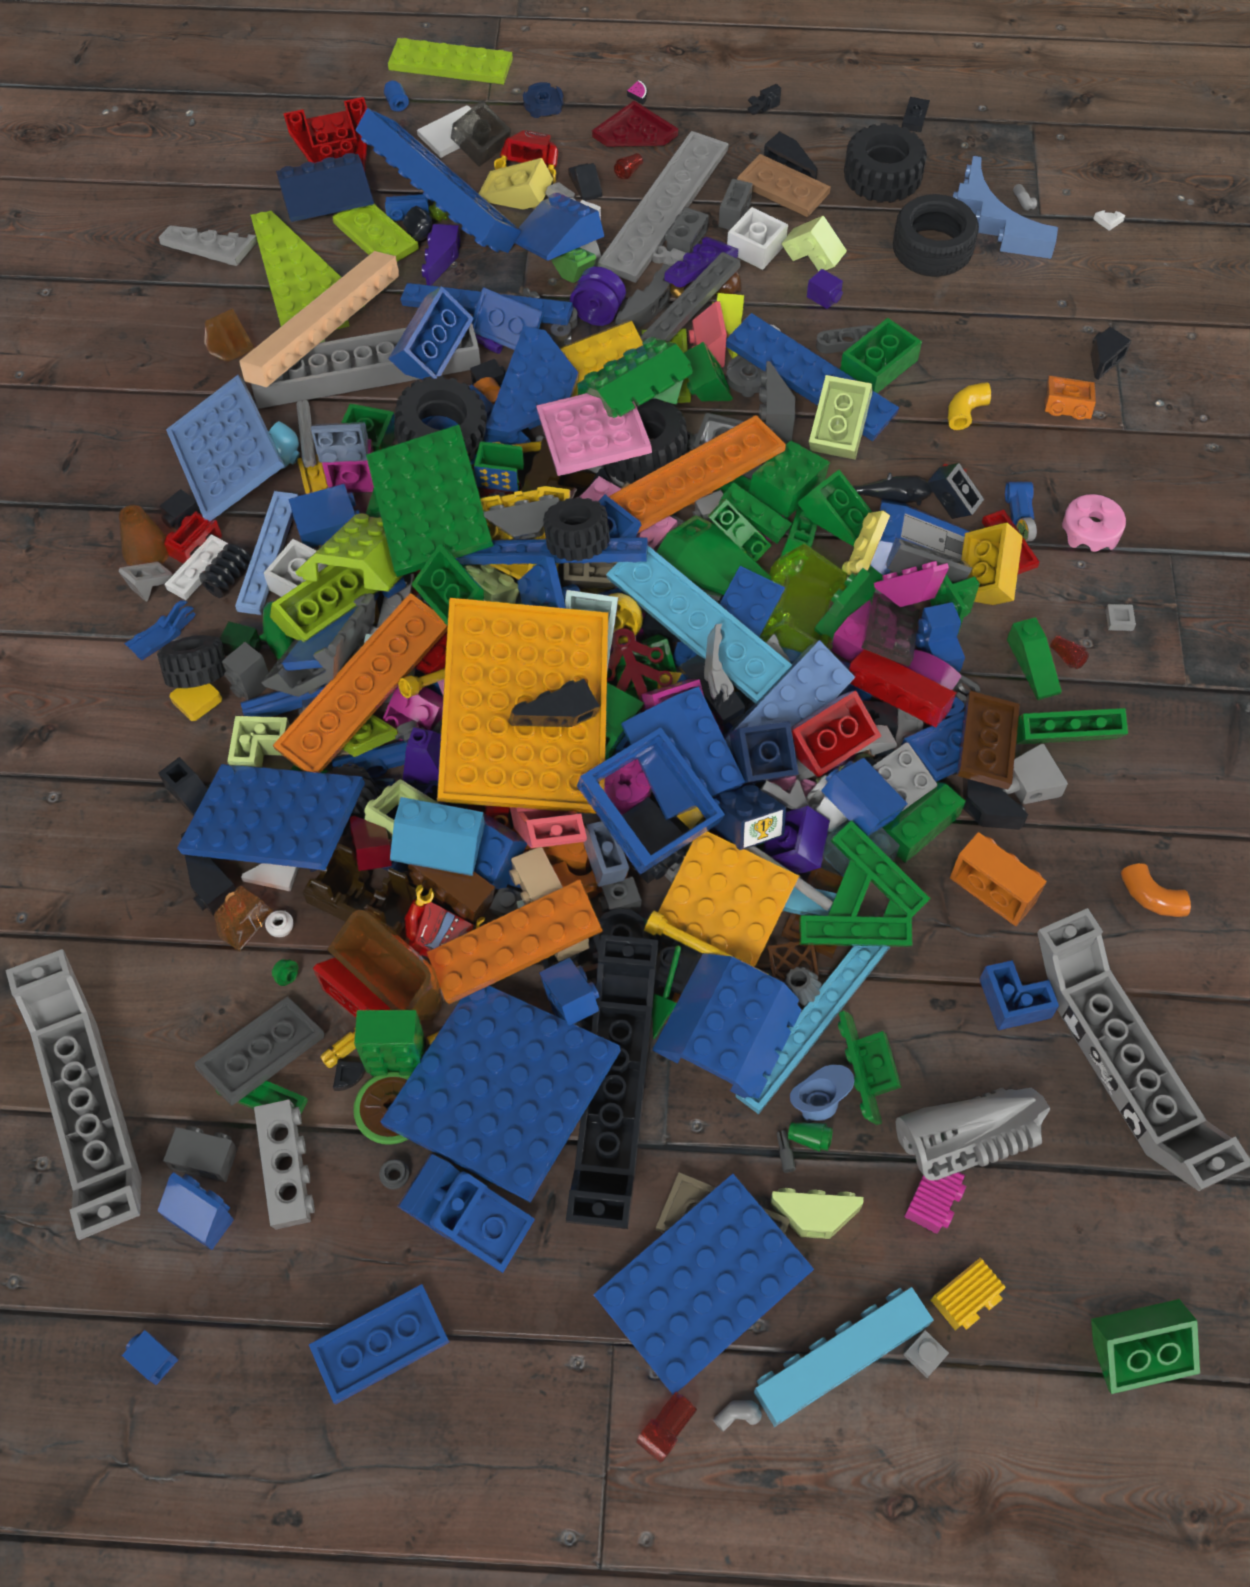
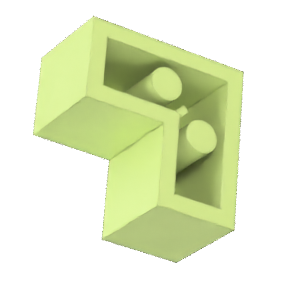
M824 216L793 228L781 243L793 261L808 255L818 271L835 267L847 252Z
M235 716L228 755L229 766L238 765L262 768L264 755L283 756L274 749L273 744L289 728L288 718Z

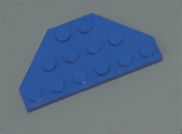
M523 326L488 420L486 434L508 439L512 438L520 430L527 427L532 429L541 425L537 413V405L573 396L578 381V372L546 330Z

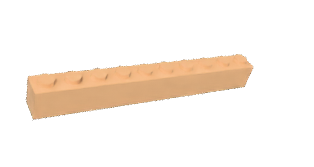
M374 251L239 361L244 381L263 387H268L399 277L396 256Z

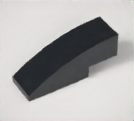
M696 655L679 666L680 671L687 680L700 679L705 700L721 726L744 713L745 705L734 690L724 702L721 690L715 699L711 697L708 681L704 679V658Z

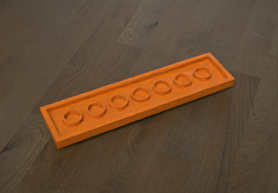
M755 415L608 497L641 522L638 531L640 533L784 452L786 444Z
M410 593L337 673L334 679L326 685L273 744L274 749L302 771L321 773L398 687L399 680L406 677L446 633L448 626L433 609Z

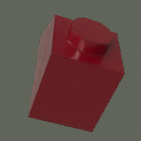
M350 816L351 838L358 871L392 866L390 860L392 838L388 839L386 828L357 816Z

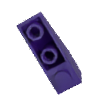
M433 224L432 233H428L429 248L425 249L426 264H422V277H426L427 285L431 286L458 258L461 243L459 225Z

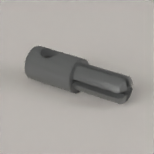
M781 1130V1132L778 1131L776 1133L780 1148L779 1155L783 1172L789 1173L795 1171L796 1167L792 1149L789 1146L787 1132Z

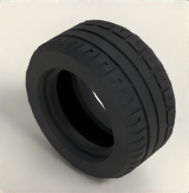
M941 194L917 197L908 202L897 215L892 244L894 253L907 269L917 274L931 277L953 274L965 267L971 260L975 249L979 224L971 208L954 197ZM934 230L945 233L953 239L936 241L925 238L918 234V232Z

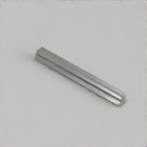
M307 400L298 401L296 405L302 461L305 467H314L316 465V457L311 432L310 406Z

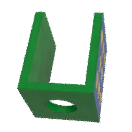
M480 441L474 464L477 487L517 492L519 489L517 470H523L524 468L523 448L515 445Z

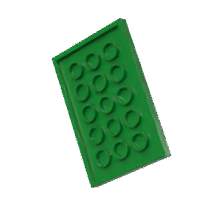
M459 425L366 454L394 572L397 577L421 570L439 544L444 545L454 558L494 546L487 520L484 517L483 505Z

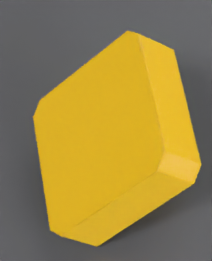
M210 683L193 688H176L169 696L172 703L190 721L198 720L222 701L219 691Z

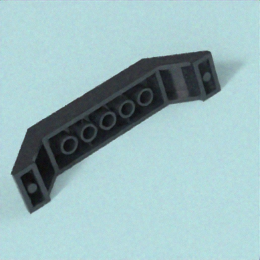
M601 935L596 989L599 994L596 1002L599 1011L593 1015L591 1033L618 1044L621 1051L580 1120L575 1168L568 1197L566 1223L628 1229L635 1184L649 1051L658 940Z

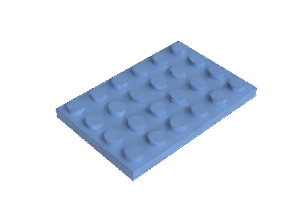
M239 375L235 376L166 429L202 516L208 521H212L221 515L222 512L285 466L244 380Z

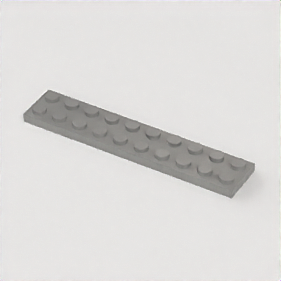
M691 131L599 259L597 266L611 270L617 276L636 283L652 261L653 254L657 253L658 247L662 246L665 242L666 232L668 228H672L676 216L680 215L685 207L688 208L728 151V143Z

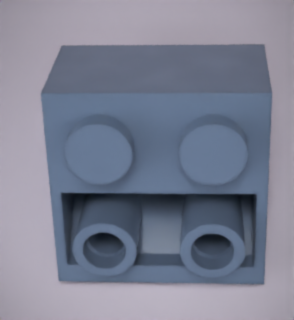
M365 422L315 424L311 426L319 462L367 460L368 434Z

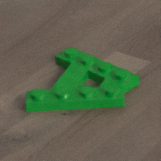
M851 820L831 839V842L850 860L828 916L801 915L799 917V945L911 947L912 917L931 898ZM871 881L889 899L883 917H856Z

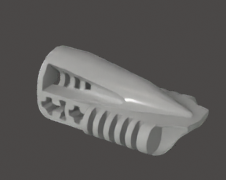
M998 1088L993 1090L992 1094L988 1092L983 1094L982 1097L977 1096L969 1100L925 1107L897 1117V1137L900 1145L908 1154L916 1155L917 1166L925 1178L934 1181L978 1164L983 1167L988 1165L989 1161L991 1163L997 1162L999 1158L1005 1159L1009 1154L1012 1156L1018 1154V1150L1020 1152L1028 1150V1146L1034 1148L1041 1145V1125L1050 1111V1107L1044 1097L1033 1088L1020 1090Z

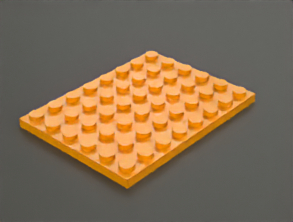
M459 598L449 599L437 802L596 814L578 789L577 784L581 775L605 761L608 612ZM584 679L599 704L595 717L573 727L511 726L509 723L511 710L515 705L524 701L527 703L532 702L546 691H557L563 684L571 680L577 682ZM605 778L598 782L603 790L605 788Z

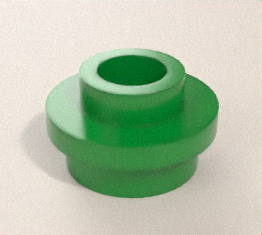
M291 959L279 960L272 969V977L280 986L292 983L298 975V964Z

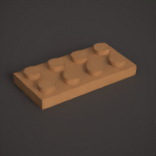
M759 154L737 177V180L753 183V192L806 217H809L830 194L831 186L762 154Z

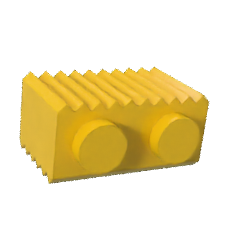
M979 1258L936 1293L930 1301L955 1331L961 1326L967 1330L980 1319L977 1315L978 1311L983 1307L990 1311L1003 1300L999 1294L1006 1287L988 1265L984 1263L983 1259Z

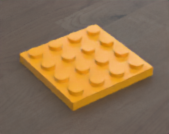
M707 831L693 840L658 913L664 915V919L668 920V924L756 967L799 876L745 849L739 850L735 844Z

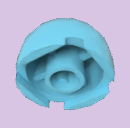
M278 421L269 430V434H271L270 436L285 465L281 468L283 469L289 463L294 465L299 458L300 452L297 451L299 440L296 433L290 427Z

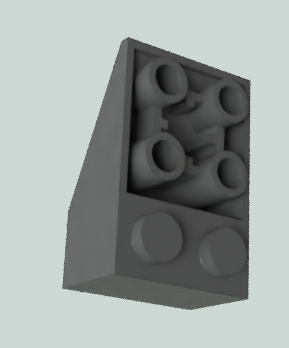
M766 361V370L761 371V385H764V387L759 388V401L763 403L759 406V418L768 427L774 428L773 432L787 444L790 440L792 441L795 420V396L772 363Z

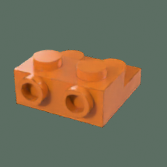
M1049 376L1045 412L1053 416L1068 415L1078 420L1091 419L1096 403L1095 382Z

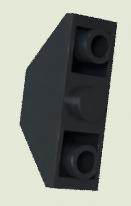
M963 778V799L966 801L963 809L980 826L1020 830L1024 826L1029 814L1020 803L1015 802L1007 795L1005 789Z

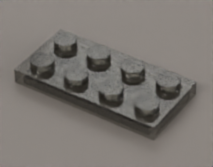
M874 592L870 599L861 648L909 667L914 656L920 610L916 609L912 604L900 607L886 595Z

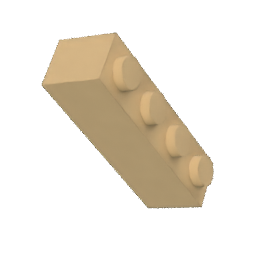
M542 847L535 848L511 859L512 870H509L515 886L520 884L523 890L520 894L524 905L563 888ZM583 940L556 953L555 956L558 962L588 949L589 940Z

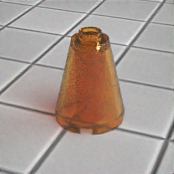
M129 505L124 507L119 513L122 556L129 566L153 562L162 564L169 556L164 544L167 536L140 506Z

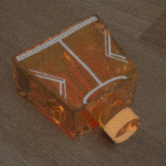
M239 886L234 892L226 896L225 902L214 914L218 936L240 952L264 925L267 917L273 913V910L260 898L244 887Z

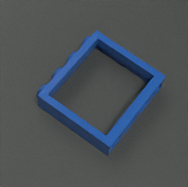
M661 727L581 775L577 784L578 789L640 875L718 825L725 815L718 806L720 802L712 798L707 791V785L704 780L695 775L687 757L679 753L673 738L669 739ZM654 748L706 820L650 855L598 782Z

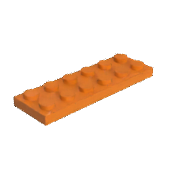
M579 879L430 950L427 954L444 999L448 1004H451L602 932L603 929Z

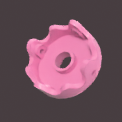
M1096 494L1083 495L1074 499L1068 505L1063 518L1062 528L1065 529L1068 543L1073 548L1080 544H1085L1093 552L1105 547L1112 550L1116 547L1126 526V517L1122 508L1110 498ZM1090 517H1096L1101 522H1093Z

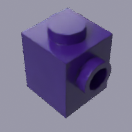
M821 269L808 281L807 298L828 309L841 299L843 281Z

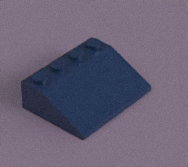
M348 153L343 155V157L335 159L329 157L316 163L305 162L297 167L285 166L281 170L276 171L281 194L291 222L374 204L358 154Z

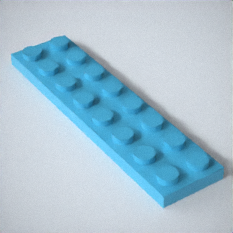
M648 546L647 562H618L606 574L608 580L626 595L632 597L640 607L704 659H706L708 635L716 624H722L720 631L722 640L718 652L722 669L732 684L754 703H758L792 668L791 663L651 547Z

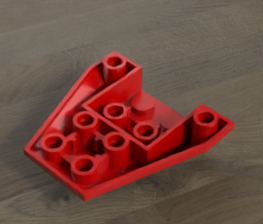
M364 97L344 101L345 111L307 119L304 109L283 113L289 135L308 162L316 163L321 162L325 158L331 157L335 159L343 157L345 154L353 153L359 155L365 171L367 144L361 140L362 136L356 131L367 109Z

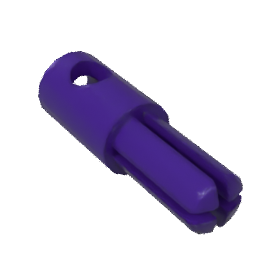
M475 334L477 343L496 354L501 353L503 348L501 344Z

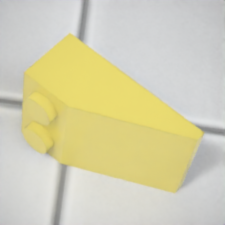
M539 158L490 171L479 194L489 203L522 210L534 209L543 201L547 187L551 185L553 177L543 159Z

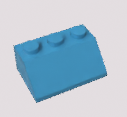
M401 797L394 820L390 860L473 876L485 827L483 812Z

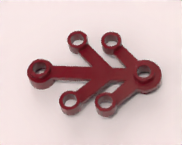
M621 628L613 633L611 644L613 652L608 664V669L612 670L613 674L610 678H607V682L615 679V669L623 656L626 667L616 688L626 692L632 679L638 697L643 702L641 694L648 691L642 675L658 682L661 687L672 684L673 677L670 672H660L637 662L633 652L644 655L649 657L652 663L658 664L664 659L662 649L659 647L650 648L637 642L634 633L629 629ZM621 637H626L628 639V642L625 645H620L618 643ZM654 651L661 653V657L657 660L651 658ZM663 675H668L670 680L664 684L660 681V678ZM645 705L641 708V713L646 711Z

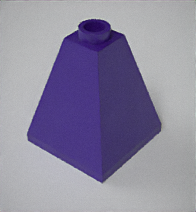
M413 727L406 745L403 772L404 782L407 783L408 780H415L417 784H428L429 781H438L441 734Z

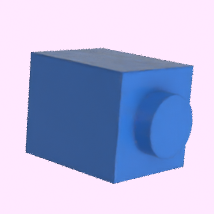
M146 1330L141 1334L135 1335L128 1342L126 1351L122 1355L147 1380L155 1385L160 1382L179 1360Z

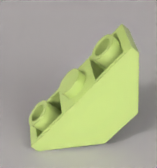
M780 1188L778 1192H772L770 1205L779 1215L790 1220L789 1226L799 1237L830 1239L860 1211L863 1205V1197H856V1194L852 1192L826 1195V1192L822 1190H809L806 1194L796 1193V1190L791 1188Z

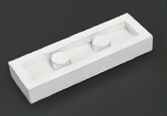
M211 534L165 583L166 589L187 600L202 584L199 579L200 573L205 571L206 566L211 564L212 559L217 557L219 551H222L223 547L228 543Z

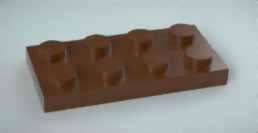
M969 691L966 698L957 776L1009 790L1013 779L1020 704Z

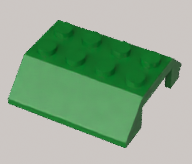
M651 337L643 341V345L637 349L633 348L624 352L623 357L605 363L604 368L598 372L593 371L586 374L584 380L578 383V395L589 394L601 399L609 417H622L635 409L632 401L637 406H640L655 397L652 390L659 395L674 386L675 383L672 378L679 383L692 375L691 362L676 343Z

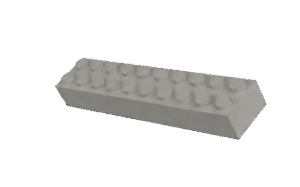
M472 323L441 375L467 371L471 367L481 364L479 347ZM406 328L319 343L268 387L251 383L258 409L418 380V378L405 375L388 359Z

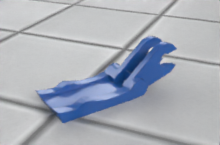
M186 600L177 602L167 617L165 615L161 616L153 626L136 634L133 639L124 644L139 659L144 660L181 634V630L195 617L196 614L194 612L186 616L194 608L186 606L179 610L188 602Z

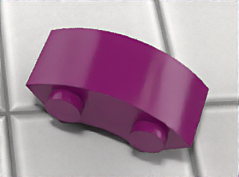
M913 649L897 650L891 659L950 690H953L961 678L958 671L948 663L923 651Z

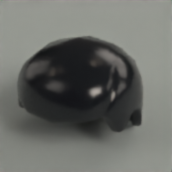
M417 205L412 207L403 220V225L407 229L406 233L417 242L426 239L433 226L431 215Z

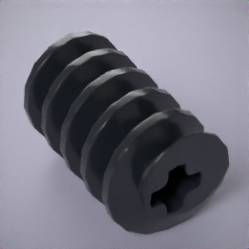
M228 543L223 547L222 551H219L217 557L212 559L211 564L206 566L205 571L200 573L199 579L208 592L217 598H222L223 593L221 590H229L228 584L232 585L235 583L233 577L239 578L241 576L239 570L245 571L247 569L245 563L250 564L251 557L239 546Z

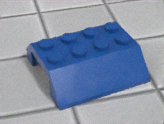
M703 953L652 1051L677 1064L683 1058L733 1084L730 1091L744 1099L746 1097L759 1098L768 1081L763 1074L771 1075L780 1056L775 1050H783L791 1033L787 1026L794 1027L802 1011L797 1005L799 999L784 982L733 956Z

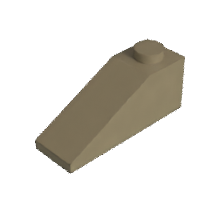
M618 562L562 563L561 587L572 584L581 589L617 587L607 579L606 574Z

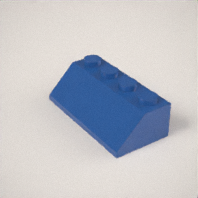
M441 286L426 295L388 359L405 375L422 380L430 376L432 379L437 378V376H441L474 318Z

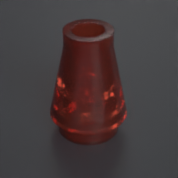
M635 153L634 155L618 159L614 165L616 176L620 179H629L637 168L642 165V156Z
M1060 635L1054 638L1050 645L1069 668L1079 669L1089 658L1086 647L1064 639Z

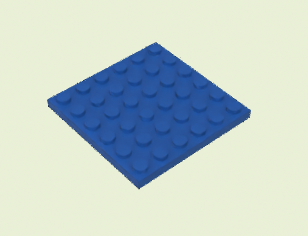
M487 986L459 1001L422 1057L421 1063L416 1066L380 1122L383 1127L531 1202L621 1049L618 1044L574 1024L568 1026L565 1020L498 989Z

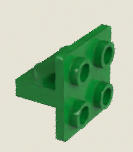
M946 574L935 598L930 599L931 605L937 606L953 602L962 624L963 618L971 613L979 582L974 576L952 584Z

